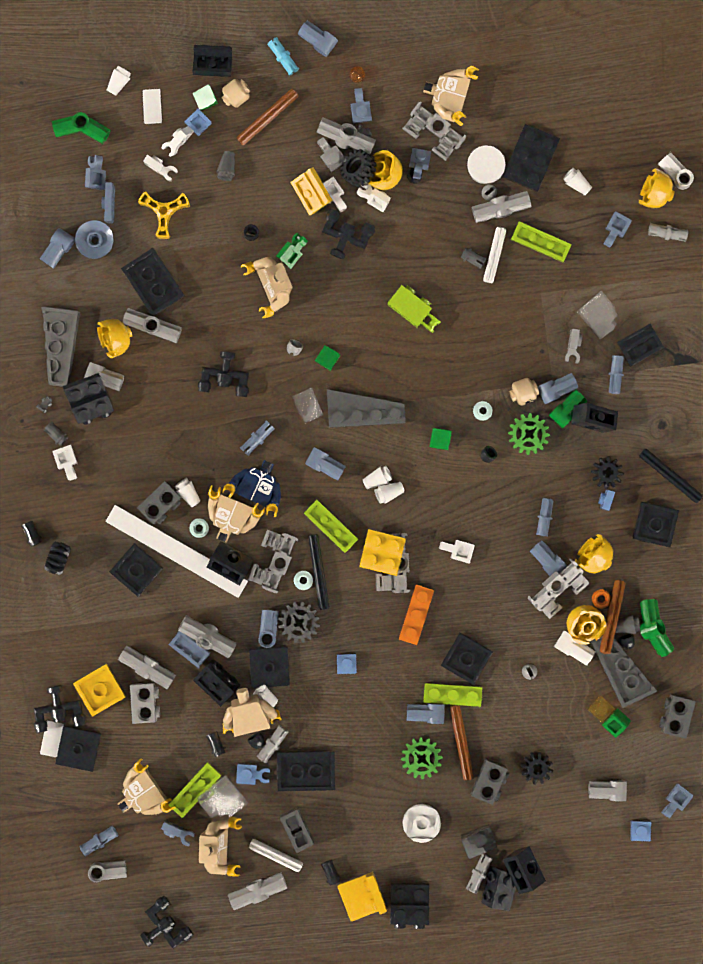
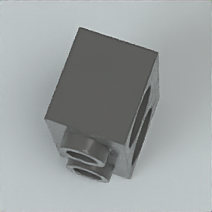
M164 481L137 508L152 524H161L168 517L166 513L170 509L174 511L181 504L180 500L182 497L176 493L167 481ZM166 492H170L173 495V500L170 503H166L163 500V495ZM153 505L159 508L157 516H151L149 513V509Z
M670 694V698H666L664 709H666L665 717L662 716L659 727L662 728L661 732L686 739L696 701ZM681 701L683 703V709L679 712H676L674 709V705L677 702ZM673 720H677L679 723L676 730H671L669 727Z
M485 758L470 793L471 796L492 805L494 801L498 802L502 793L499 790L501 784H505L509 776L507 767ZM495 768L500 771L499 776L491 778L489 776L490 771ZM486 786L492 788V793L489 796L482 794V789Z
M298 807L280 815V820L296 853L314 845V839Z

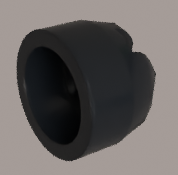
M411 167L407 171V179L410 183L417 184L421 179L413 178L415 168Z
M250 224L244 228V237L248 241H254L258 238L259 229L257 226Z
M486 446L481 451L480 457L482 461L490 463L496 459L497 452L493 447Z
M633 634L624 635L619 638L623 649L628 650V648L632 649L634 647L635 639Z
M260 732L252 735L247 740L254 749H259L264 745V738Z

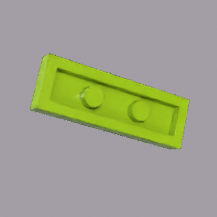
M518 222L511 238L512 241L560 262L565 261L572 245L522 222Z
M318 500L304 512L344 553L358 540Z
M425 683L424 703L481 707L482 687Z
M207 762L169 803V806H175L173 810L183 818L222 774Z

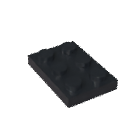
M525 124L502 178L538 192L560 138Z
M151 248L121 268L152 316H156L185 297L154 248Z
M335 751L277 752L278 792L335 790Z

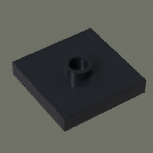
M641 501L632 539L671 548L679 510Z
M134 543L109 572L139 597L163 570V567Z
M459 632L440 666L474 685L493 651Z
M288 647L249 649L251 688H259L262 685L267 687L290 686Z
M63 726L55 764L93 772L101 733Z

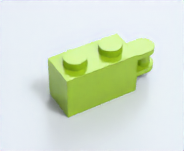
M401 285L387 305L416 328L421 324L433 333L435 326L441 322L430 314L432 310L430 307L431 303L423 297L419 299L414 295L416 292L408 285L406 287ZM427 316L431 319L428 324L423 322Z

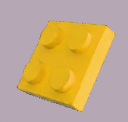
M368 529L359 567L397 576L406 538Z
M108 664L73 683L92 717L126 697Z

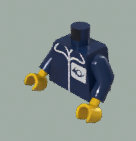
M264 460L259 470L253 467L250 469L245 468L234 475L230 482L224 486L222 493L225 490H229V498L236 493L266 507V515L268 511H273L274 517L277 516L281 491L280 484L276 481L277 478L270 476L274 464Z

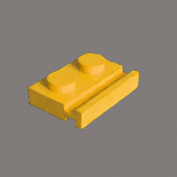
M314 167L290 182L309 215L316 213L333 201Z

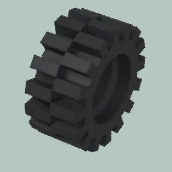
M355 149L354 153L352 151L349 153V157L345 156L346 161L341 163L343 167H340L342 171L340 174L343 176V179L353 186L360 187V185H365V181L369 183L370 177H374L372 173L376 172L374 167L377 166V163L367 152L362 149Z

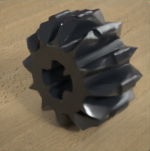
M607 456L606 463L603 458H599L601 465L593 463L597 470H591V473L597 474V476L593 477L592 481L599 479L598 487L604 482V489H608L609 483L614 488L616 487L614 480L621 483V479L617 475H624L623 472H618V469H621L623 466H615L618 461L617 459L610 463L611 458ZM609 468L608 471H611L612 474L605 478L606 475H603V471Z
M55 541L49 551L44 566L45 570L52 574L61 575L71 551L70 546Z
M531 752L530 756L532 759L529 760L525 756L524 760L527 764L521 763V767L526 768L521 774L527 775L525 779L527 782L533 778L532 783L536 785L537 779H539L541 784H544L543 777L548 780L550 779V776L546 773H553V769L547 768L553 765L552 761L546 762L549 758L547 755H544L541 759V752L537 753V757ZM536 764L538 766V764H541V771L538 772L536 770V773H534L533 765Z

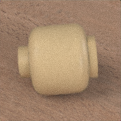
M233 79L222 88L224 94L222 99L228 106L239 107L250 98L249 92L251 90L242 79Z
M529 378L514 382L512 390L509 391L512 401H517L521 406L534 402L537 399V395H539L535 381H531Z

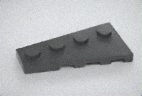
M42 307L44 315L43 328L46 338L45 350H47L48 384L63 387L70 384L80 312Z
M327 389L329 428L406 423L405 405L403 403Z
M603 635L597 641L595 639L590 641L622 708L657 692L615 639L613 640L610 654L600 652Z

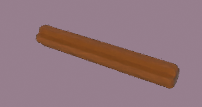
M290 89L238 135L237 140L240 144L245 145L298 98L296 91Z
M616 580L613 586L606 619V629L600 646V652L603 654H610L626 585L621 580Z
M459 705L450 706L463 779L472 780L474 776L461 709Z

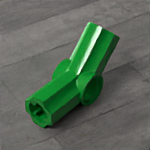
M83 112L52 121L56 138L81 132L103 145L111 132L110 129L88 117ZM81 118L87 120L83 127L77 126V122Z
M656 599L643 600L640 603L643 623L640 625L641 635L645 640L649 639L659 656L665 657L673 652L674 646L665 633L664 622L660 619L658 601Z

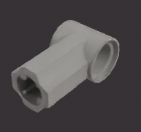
M89 362L84 378L99 373L105 387L120 391L124 375Z
M589 781V798L626 801L627 781Z
M125 860L104 863L95 862L88 870V877L93 882L126 878ZM100 868L102 875L94 876L92 869Z

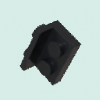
M214 659L193 679L220 707L240 687L237 679L230 675Z

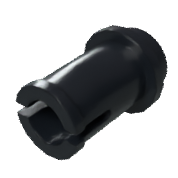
M33 521L23 524L22 528L27 536V543L31 547L41 543L42 537L38 535Z
M218 731L206 736L213 751L211 754L217 757L226 753L224 750L226 747H223Z
M333 860L322 863L321 866L327 877L326 883H329L330 886L339 883L341 876L337 874Z

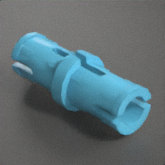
M276 37L273 39L274 41L271 40L267 45L276 55L278 63L281 62L288 75L291 76L293 72L295 73L299 70V67L289 56L290 52L285 50Z

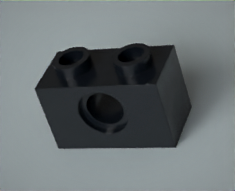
M589 403L574 405L573 425L602 433L616 431L618 411Z
M220 541L206 568L240 586L254 559Z
M530 846L515 850L503 859L519 894L533 891L546 882Z

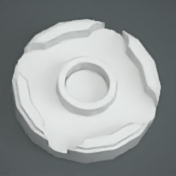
M485 145L478 147L471 153L468 158L467 168L473 180L481 184H491L500 179L506 164L504 156L498 149Z
M423 803L416 804L410 807L404 814L403 828L407 836L413 841L420 843L429 842L439 833L441 827L440 816L432 806Z

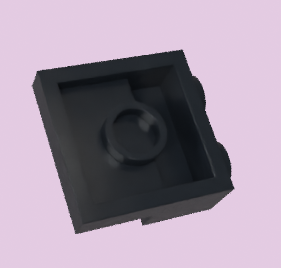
M99 373L63 386L78 424H90L94 418L99 416L106 418L114 411L113 403Z
M391 883L390 925H394V928L398 929L406 928V925H413L415 929H424L425 925H429V884Z

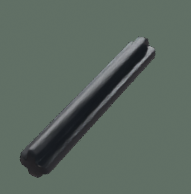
M644 449L640 453L639 457L693 502L698 503L702 499L703 495L648 449Z
M318 534L309 535L308 539L320 610L329 609L330 606Z

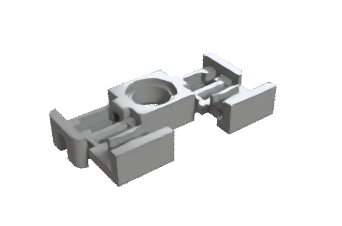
M418 102L410 114L411 117L414 115L413 119L410 118L402 129L417 139L419 131L421 129L424 130L426 127L440 138V144L437 148L434 147L432 152L446 161L454 149H459L460 145L465 141L466 135L462 137L450 128L451 124L448 121L442 119L437 113L431 114L421 106L422 102ZM435 121L443 122L444 127L441 131L433 129Z
M267 530L261 546L273 547L275 551L269 567L271 571H268L267 568L263 570L259 568V565L254 564L248 580L261 584L265 590L278 593L279 591L276 590L281 576L286 574L292 558L289 555L295 540L298 541V538L286 533L282 534L283 538L280 537V534ZM277 558H283L286 561L284 568L278 569L275 566Z
M406 533L390 534L405 538V536H408ZM405 546L402 558L405 561L404 567L399 569L397 576L375 574L376 591L410 592V589H407L406 572H409V553H405Z
M569 559L571 564L560 574L554 572L542 583L544 588L533 598L528 596V600L535 608L543 611L549 619L562 609V606L554 601L566 588L572 585V591L577 595L589 584L582 575L583 570L573 559ZM554 581H560L557 589L551 588Z

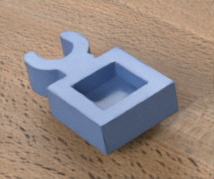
M238 763L236 783L255 785L256 779H259L262 783H268L269 779H264L262 774L270 772V769L262 768L257 770V765Z

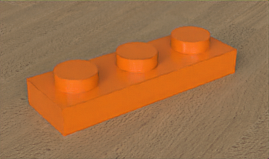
M415 585L399 640L415 645L418 644L434 590Z

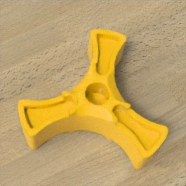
M144 192L138 201L141 206L149 207L157 214L159 227L156 237L159 239L170 238L168 224L171 216L179 209L190 207V203L184 193L172 202L160 203L153 200L147 192Z

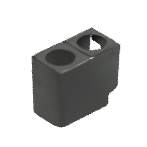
M489 824L461 834V841L469 859L497 848Z

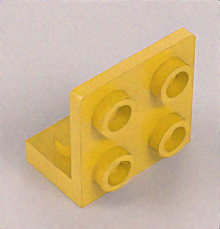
M373 872L338 885L350 921L378 911L379 914L387 912L386 904Z

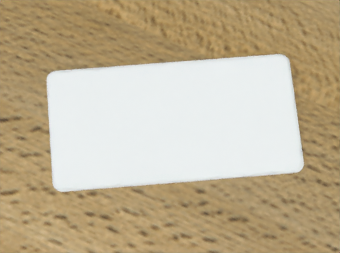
M160 89L143 90L145 124L162 123Z
M47 721L48 731L44 732L40 754L57 757L64 724Z

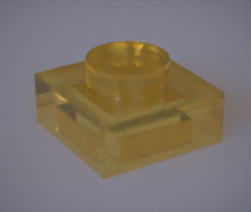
M599 695L587 710L603 722L615 708Z

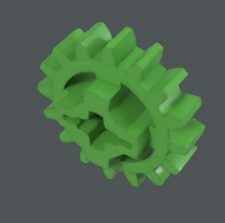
M531 413L528 414L527 418L522 414L521 420L515 418L516 425L510 424L513 431L508 432V435L513 437L509 442L515 443L512 448L519 447V453L526 450V455H529L531 450L536 454L537 448L543 450L542 444H548L545 437L550 436L549 433L545 432L549 426H543L545 420L538 421L539 415L532 418ZM530 421L534 422L535 424L533 426H527L523 422ZM517 428H519V430L521 431L520 438L518 440L516 437ZM535 428L532 433V439L529 437L522 440L526 435L525 430L530 431ZM539 429H541V439H540V440H539L538 437H537V431H538ZM525 442H531L534 446L525 447L523 446V444Z
M419 737L418 742L413 738V744L406 743L408 749H402V753L405 756L401 757V760L406 761L402 766L403 768L408 767L407 774L413 772L414 778L420 775L421 779H424L425 774L430 778L432 771L438 772L435 767H441L442 765L438 760L443 759V756L437 754L441 749H435L434 747L437 743L433 742L430 744V738L423 741L422 737ZM419 745L427 746V747H425L424 749H417V748H416V746H419ZM432 752L435 756L434 763L430 761V755L432 754ZM410 753L414 756V760L411 764L409 763ZM417 754H426L425 759L427 763L422 760L418 762ZM419 767H426V768H427V770H422V771H421V770H416V769H418Z

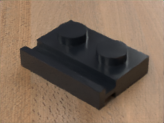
M651 323L617 342L630 367L664 348Z

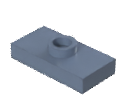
M105 182V197H102L101 202L102 209H105L104 221L113 224L115 185L112 182Z
M180 631L169 643L173 649L197 668L203 664L211 653L206 649L200 648L193 638Z

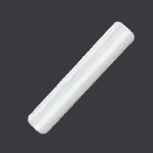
M496 228L483 278L484 282L493 283L506 234L505 228Z
M253 839L249 845L251 850L296 872H299L303 866L301 861L256 839Z

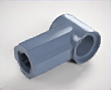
M308 20L301 26L298 32L300 37L312 44L314 49L325 57L329 55L338 42L332 34L327 31L323 32Z
M61 228L55 231L51 237V243L40 257V260L53 269L64 253H67L75 242V238Z
M571 373L555 381L546 382L537 388L544 404L560 398L561 395L576 390L578 385Z
M314 447L305 464L318 472L322 471L333 479L339 480L346 466Z
M542 540L530 550L531 554L539 561L549 576L554 572L560 574L567 567L562 559L555 555Z
M262 610L258 638L262 647L271 648L276 643L279 611ZM265 634H270L273 637V641L269 645H265L262 642V637Z
M407 704V721L444 724L445 704Z

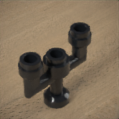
M329 209L322 233L340 238L337 247L331 249L330 254L344 260L346 255L343 250L347 241L350 244L365 249L370 237L374 235L375 226L365 222L361 229L362 235L358 239L353 237L355 226L344 223L339 231L333 229L334 224L340 218V212Z
M220 351V357L223 359L222 371L218 368L202 367L201 380L198 382L199 392H210V375L217 376L216 382L221 387H229L232 384V378L239 379V385L235 390L236 396L247 397L249 394L247 386L249 372L234 370L229 372L230 362L235 358V353Z
M62 685L48 687L47 693L52 694L53 706L47 705L33 708L35 715L34 729H36V733L48 731V724L44 720V714L51 713V719H54V722L65 720V716H67L66 710L73 709L74 713L72 717L74 726L85 725L86 716L82 712L81 700L65 702L61 705L59 693L63 690Z
M166 896L159 897L156 903L145 911L154 925H157L151 932L140 934L148 947L153 945V939L161 933L164 934L163 937L172 949L194 936L192 930L186 926L179 930L178 935L173 937L170 931L176 925L174 919L170 915L159 919L156 915L159 911H165L171 905Z

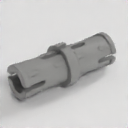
M650 223L648 235L662 237L665 240L674 239L686 242L688 230L674 228L672 225L662 226Z
M279 725L273 735L267 738L265 746L257 754V757L261 761L263 760L264 763H267L274 751L280 748V743L289 731Z
M481 854L476 868L472 870L473 874L466 886L467 890L477 894L483 878L485 879L487 876L486 872L493 858L486 854Z

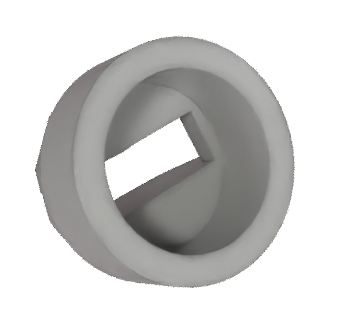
M491 184L485 185L481 192L482 197L485 200L494 199L497 195L496 187ZM490 188H493L494 190L487 196L485 193Z
M294 339L289 340L287 345L288 354L293 353V356L299 355L303 349L302 343Z
M526 664L522 668L523 677L528 680L534 679L537 676V668L532 664ZM528 667H530L533 673V676L531 677L526 669Z

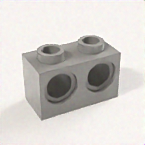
M155 682L131 684L132 724L156 722L157 718L160 717V706H156V698H159V688L155 687ZM142 688H147L150 691L149 698H143L140 695ZM142 708H149L151 716L144 717L141 714Z

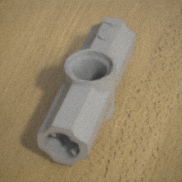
M322 117L317 129V133L335 140L338 147L343 149L350 147L357 150L362 149L369 155L376 141L357 132L356 127L352 124L344 123L340 125Z
M526 191L508 197L507 195L492 199L490 202L472 206V212L475 222L480 223L493 218H504L512 215L514 212L528 209L532 206Z
M127 308L123 318V323L127 326L174 343L178 342L181 335L182 327ZM150 321L157 322V328L153 331L147 328Z
M187 615L178 628V631L196 640V644L200 648L206 650L213 649L227 658L231 656L236 647V642L219 634L218 629L214 625H203Z
M129 646L124 648L118 659L134 669L138 675L147 680L151 679L165 689L169 688L176 676L168 669L160 666L153 658L142 655Z
M281 872L264 880L258 879L247 884L246 887L229 893L228 897L233 910H236L251 903L262 902L268 899L270 895L283 891L288 887Z

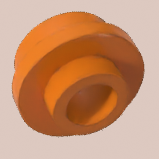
M600 589L593 593L592 603L595 607L603 609L609 606L611 596L606 590ZM600 595H603L605 598L602 603L598 601Z

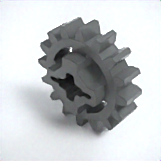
M294 602V607L292 608L290 605H287V612L281 611L284 617H279L278 619L283 622V624L279 625V628H284L282 635H289L288 641L294 638V643H297L298 639L305 643L306 637L309 640L312 639L311 633L317 634L314 628L320 627L316 623L320 617L314 616L317 610L311 611L310 604L304 607V602H301L300 606ZM300 609L307 613L302 615L298 614L295 610ZM288 615L292 618L289 626L286 624ZM295 616L296 618L298 617V619H304V622L302 623L303 628L299 625H294L296 622ZM312 618V627L309 630L307 628V621ZM294 630L301 631L303 635H295L291 632Z

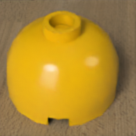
M387 150L376 152L373 155L377 166L374 167L376 172L372 173L374 175L373 178H369V184L378 190L391 189L398 184L403 174L401 162Z
M655 168L652 170L655 173L653 176L648 175L640 193L643 196V201L639 200V203L649 208L664 206L667 201L670 202L675 193L672 190L673 183L668 174Z
M118 319L98 322L97 324L100 325L97 328L98 337L102 347L106 346L109 351L106 353L107 356L114 358L125 353L130 344V337H132L129 326H125Z
M599 534L596 535L598 538L593 539L591 537L583 544L577 553L580 556L579 560L575 559L578 566L589 573L607 570L612 564V546L606 538Z
M581 605L573 609L568 615L566 622L569 634L579 644L587 645L590 644L589 641L594 639L597 641L606 629L604 616L597 608L590 605Z

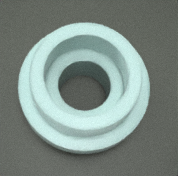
M485 401L478 402L473 408V414L478 420H487L492 415V407ZM481 407L486 408V414H481L479 409Z
M195 519L190 524V532L197 538L204 537L209 531L208 523L204 519ZM198 524L203 526V530L201 532H198L196 530V526Z
M300 571L295 575L294 584L298 589L306 590L312 586L313 577L309 572ZM301 577L307 578L306 584L300 583Z

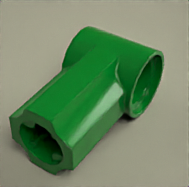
M575 390L549 416L563 429L572 420L574 405L585 404L587 400L580 392Z

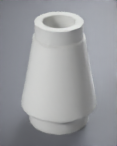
M117 66L113 70L107 91L117 95L130 80L131 73Z
M574 168L563 178L566 181L565 184L583 195H586L592 188L582 173Z
M380 466L363 479V483L367 489L388 484L392 480V475L387 466Z
M187 478L174 486L176 493L191 507H194L201 501L192 481H189Z
M401 482L381 485L375 489V495L380 504H386L401 493H404Z

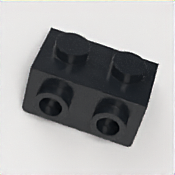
M194 45L193 75L231 77L232 47L223 45Z
M490 866L485 889L482 893V904L492 909L510 911L516 886L507 870Z

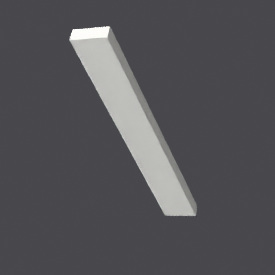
M116 505L105 521L238 598L248 582L244 579L239 586L206 568L210 560L209 558Z

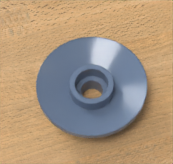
M96 220L82 224L75 236V243L79 252L91 259H98L107 255L112 249L114 242L111 229L105 223ZM94 237L99 239L97 244L92 243Z

